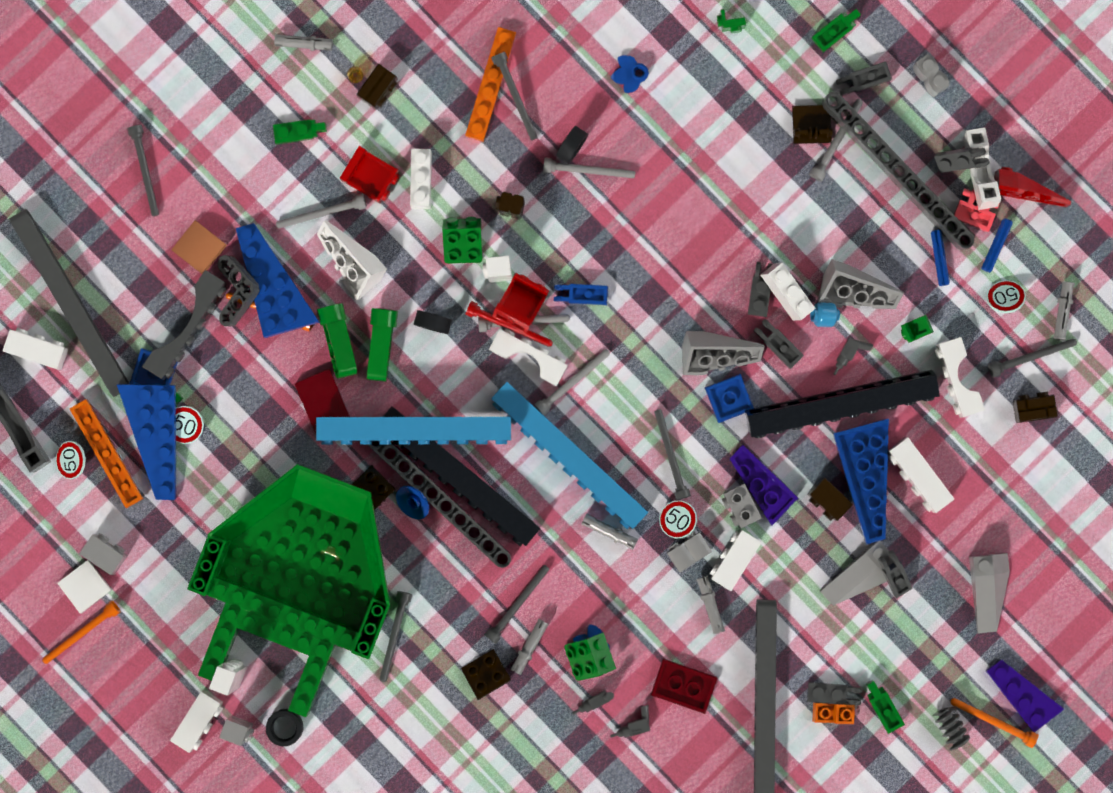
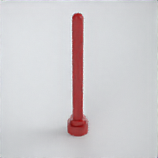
M471 301L465 315L471 318L479 316L547 347H551L553 344L552 340L530 330L524 334L492 317L493 314L480 309L481 307L478 306V303Z

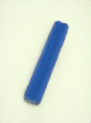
M1006 218L1002 220L982 265L983 271L992 272L1013 224L1011 220Z
M933 230L931 238L939 286H947L950 282L942 231Z

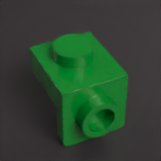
M724 9L720 10L719 15H717L718 27L722 28V32L731 31V33L742 32V29H745V17L726 20Z
M927 315L901 325V334L908 343L934 332Z

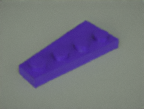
M744 445L729 458L772 526L798 497Z
M998 660L985 670L1031 731L1036 732L1064 710V708L1003 660Z

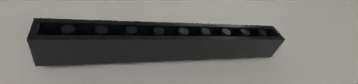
M927 370L745 410L751 437L763 438L766 434L770 433L781 434L785 430H800L803 426L807 425L818 426L825 421L836 422L844 417L855 418L866 412L873 414L880 409L886 408L891 410L903 404L907 406L914 405L917 401L921 400L932 401L935 397H940L937 375L933 370Z
M391 406L383 417L405 416ZM393 441L401 449L406 447L410 451L408 455L414 460L420 459L425 463L423 467L430 473L435 471L440 475L438 479L445 485L451 484L454 487L452 491L459 497L464 495L468 498L469 501L467 503L475 510L479 507L484 512L482 515L490 522L492 520L496 521L499 524L497 528L504 534L509 532L513 535L512 540L520 547L522 544L527 546L540 530L538 525L442 446L437 444V442L430 441V444L421 445L418 444V441H410L409 445H399V441Z

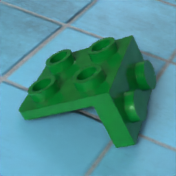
M450 217L443 219L444 262L447 264L480 263L482 261L481 218L467 217L466 219H457Z
M604 632L584 640L568 643L564 646L572 673L577 681L599 677L616 669Z

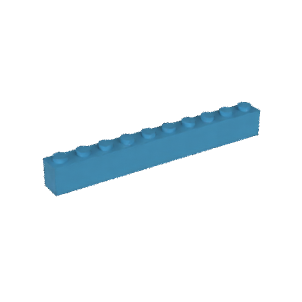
M508 382L491 398L494 401L492 405L499 412L504 410L508 414L506 417H511L512 424L518 423L522 427L520 431L528 438L532 436L536 440L534 444L542 451L546 449L551 453L548 457L556 464L560 462L565 466L562 469L570 477L574 475L579 480L576 482L584 490L586 488L593 492L590 495L598 503L600 501L604 502L607 505L605 510L612 516L617 514L621 518L619 522L626 529L629 527L634 529L647 515L648 511Z
M316 417V441H321V445H333V441H341V445H352V441H360V445H372V441H379V445H391V441H399V445H409L410 441H418V444L421 445L430 444V441H437V444H449V441H457V444H468V441H476V444H488V441H496V444H507V441H511V417Z

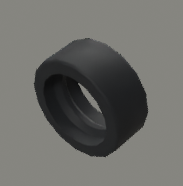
M574 126L563 141L556 156L570 164L586 141L588 133Z
M417 310L414 320L415 326L443 334H449L452 320L420 310Z
M280 709L274 712L266 723V734L269 740L281 747L294 744L301 737L304 730L300 715L290 712L288 709ZM287 716L294 720L296 731L292 737L282 739L275 734L273 725L279 717Z

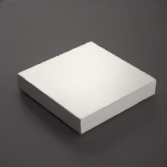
M89 560L57 583L80 614L112 591Z

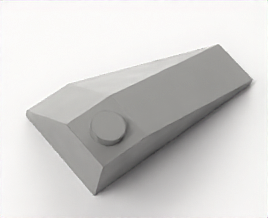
M831 259L823 274L818 301L834 303L836 307L840 308L843 306H853L854 308L871 306L875 309H896L904 292L848 264Z
M686 331L682 345L683 375L708 374V371L714 369L722 371L726 370L725 367L731 365L739 367L760 362L765 346L764 344L705 331Z
M881 541L872 543L820 592L834 606L887 582L878 558L882 556L887 561L888 566L892 564L893 561L888 554L889 550Z
M1008 553L970 556L969 564L977 633L996 632L1010 573Z

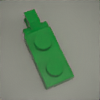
M855 9L849 15L846 12L841 13L811 39L824 53L853 30L856 26L854 21L860 17V12Z
M310 119L273 125L275 144L312 140L318 137L317 133L327 132L325 122L316 123V120Z
M873 680L866 683L871 692L867 695L868 700L887 734L904 726L905 724L887 691L883 687L878 689Z

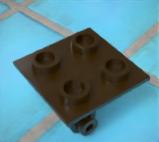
M823 105L792 106L793 144L832 143L831 115L824 109Z
M373 465L352 484L371 492L374 510L381 506V503L385 502V499L391 493L393 494L395 490L394 486Z
M494 649L461 668L477 700L511 681V677L506 672Z

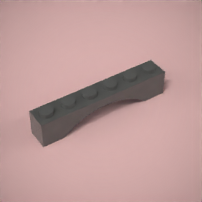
M206 270L203 272L195 285V307L188 325L172 342L153 350L142 366L144 369L164 381L172 376L175 371L173 367L176 362H181L185 355L184 350L187 345L189 347L192 345L196 338L194 336L197 330H201L206 323L204 319L208 313L212 314L215 310V302L219 297L222 298L227 290L225 288L227 284Z
M0 383V421L8 432L21 460L29 472H37L51 463V460Z

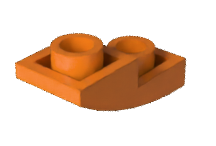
M813 702L812 722L854 724L855 705Z

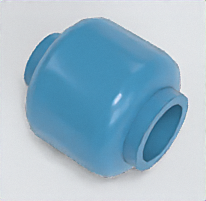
M818 302L814 306L816 309L810 313V319L817 327H833L836 321L840 319V311L834 303Z

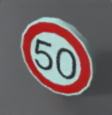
M1008 280L993 284L987 293L989 306L1000 313H1012L1019 310L1024 305L1026 299L1025 290L1022 286Z
M176 407V442L182 444L192 443L203 432V418L192 407Z
M64 442L58 448L56 454L57 469L66 479L79 477L85 468L86 457L84 450L77 442Z
M681 500L668 503L662 509L659 516L662 531L675 539L690 535L697 524V514L694 508L689 503Z

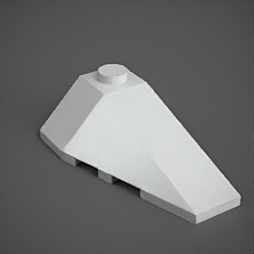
M327 220L323 221L317 235L327 254L332 255L336 263L334 265L336 271L340 270L344 277L343 284L355 299L359 300L381 281L387 268L366 248Z

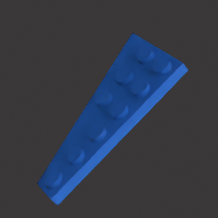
M253 223L236 228L246 271L254 278L260 288L254 302L264 338L320 323L257 226Z
M117 384L155 499L176 500V385Z
M889 419L833 434L866 545L886 539Z

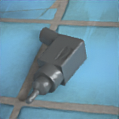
M849 337L836 359L837 368L834 375L837 374L839 369L846 366L849 361H852L858 349L870 351L873 344Z
M603 690L583 701L582 705L572 714L594 710L610 702L614 698V694Z
M649 705L641 707L640 719L627 722L628 725L621 727L622 729H619L615 734H611L610 737L624 736V738L650 731Z

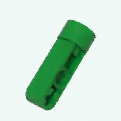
M343 303L317 309L320 325L324 329L335 376L343 378L357 374L356 362L345 322L347 318Z
M380 308L371 309L370 324L373 327L367 380L387 381L393 327H397L398 311Z

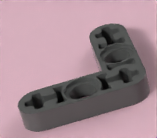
M223 255L218 260V268L237 290L221 311L219 321L223 326L233 327L239 322L257 297L260 288L258 283L236 258ZM238 272L241 273L240 281L236 280V274ZM239 298L242 300L240 308L237 307V300Z

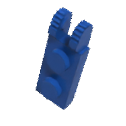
M583 284L554 285V289L557 291L569 290V297L556 296L554 297L555 302L607 306L608 286Z

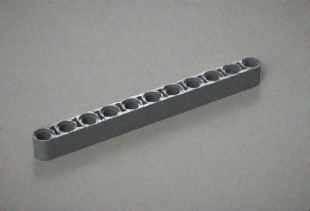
M837 92L827 94L822 102L824 109L924 215L942 231V234L959 250L972 247L975 241L973 234L851 105ZM828 98H835L837 105H829ZM842 111L849 113V120H844L841 117ZM855 125H860L863 128L862 134L855 132ZM868 139H873L876 142L875 148L868 146ZM882 153L888 154V162L882 161ZM895 167L902 169L901 176H897L894 173ZM909 180L915 183L916 187L914 190H910L907 187ZM922 194L928 197L929 201L927 204L921 202L920 197ZM935 208L941 210L942 215L940 218L935 217ZM948 222L954 224L955 230L953 232L947 229ZM961 236H965L968 239L966 246L960 243Z
M24 209L9 218L107 389L115 397L120 394L117 384H129V381L32 215L27 209Z
M392 442L391 445H368L412 487L418 489L434 508L496 566L504 568L510 564V553ZM389 448L395 450L396 454L393 459H388L385 455ZM403 461L408 462L410 466L407 472H402L399 468ZM418 474L422 475L424 479L423 483L419 486L413 481L414 477ZM432 487L438 492L437 497L434 499L429 498L427 495V491ZM444 501H449L452 505L449 512H445L441 508V504ZM458 514H463L466 518V522L463 525H459L455 521V517ZM472 527H477L480 530V535L477 538H473L469 534V530ZM486 540L492 541L494 543L493 550L486 551L483 543ZM504 553L508 556L506 564L498 562L497 556Z
M756 600L754 793H775L776 600Z

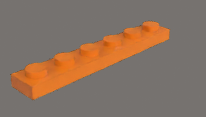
M501 27L497 28L465 137L484 142L503 80L500 68L493 64L491 57L505 52L508 62L516 37V32Z
M88 399L69 408L125 508H129L143 500V496Z

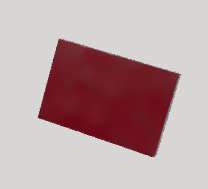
M330 369L295 383L315 434L316 417H350Z
M663 658L650 695L706 714L718 677Z

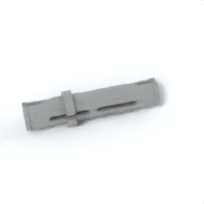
M275 34L274 45L276 47L306 48L311 51H315V49L332 51L333 39L316 38V36L301 37Z
M1062 282L1061 295L1057 301L1059 307L1054 339L1066 340L1075 283Z
M586 514L581 524L632 550L638 541L637 538L628 535L622 529L614 528Z
M707 575L696 580L701 591L700 598L704 601L713 634L724 632L725 629L714 598L716 595L715 592H712Z
M538 618L522 650L518 651L519 655L511 668L512 671L519 675L522 674L528 661H531V655L542 635L549 626L548 623Z

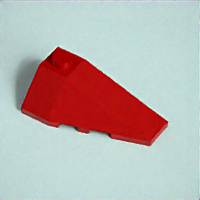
M1001 167V169L995 171L994 179L998 183L1000 196L1062 207L1071 205V201L1019 172H1014L1013 168Z

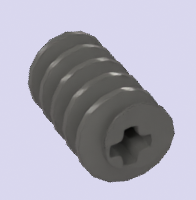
M946 707L932 715L939 716L935 722L942 723L939 730H946L942 736H949L946 744H953L949 749L950 751L962 747L970 739L969 735H964L967 729L961 728L963 722L957 721L960 715L954 714L957 710L955 707Z

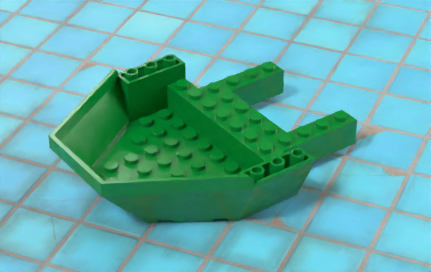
M297 464L207 534V539L187 590L225 602L197 676L212 681L217 666L227 661L238 630H244L309 656L288 709L290 712L307 717L311 711L335 646L350 650L351 653L369 660L391 604L371 492Z

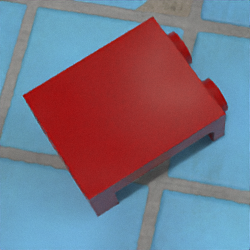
M358 146L340 176V180L381 204L382 201L388 199L391 193L389 191L392 184H397L401 175H399V169L394 168L367 152L363 147Z
M515 273L502 299L495 307L492 317L526 334L542 307L549 290L542 284L532 282L525 275Z

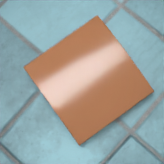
M194 220L172 248V251L203 274L227 245Z

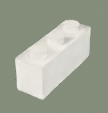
M411 149V209H431V149Z
M509 256L486 258V263H482L485 279L488 278L490 283L512 281Z
M783 262L774 263L760 275L793 321L802 320L816 309Z
M17 328L16 331L9 330L3 352L62 370L68 348L63 347L64 343L53 340L52 343L45 341L46 337L35 334L34 337L27 335L28 331Z
M740 530L739 533L736 531L730 539L733 543L729 549L725 548L720 555V558H722L719 565L715 564L710 571L712 575L710 579L729 591H732L762 543L743 530Z
M206 690L201 691L170 741L188 753L193 750L197 751L203 742L200 740L204 733L208 734L213 726L211 724L214 717L218 718L223 708L221 705L223 701Z

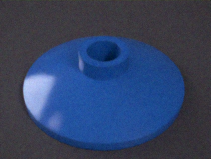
M403 486L397 491V504L407 516L420 520L428 515V501L418 489L411 486Z

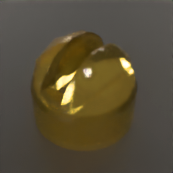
M353 66L347 71L350 82L359 83L363 79L364 75L359 67Z

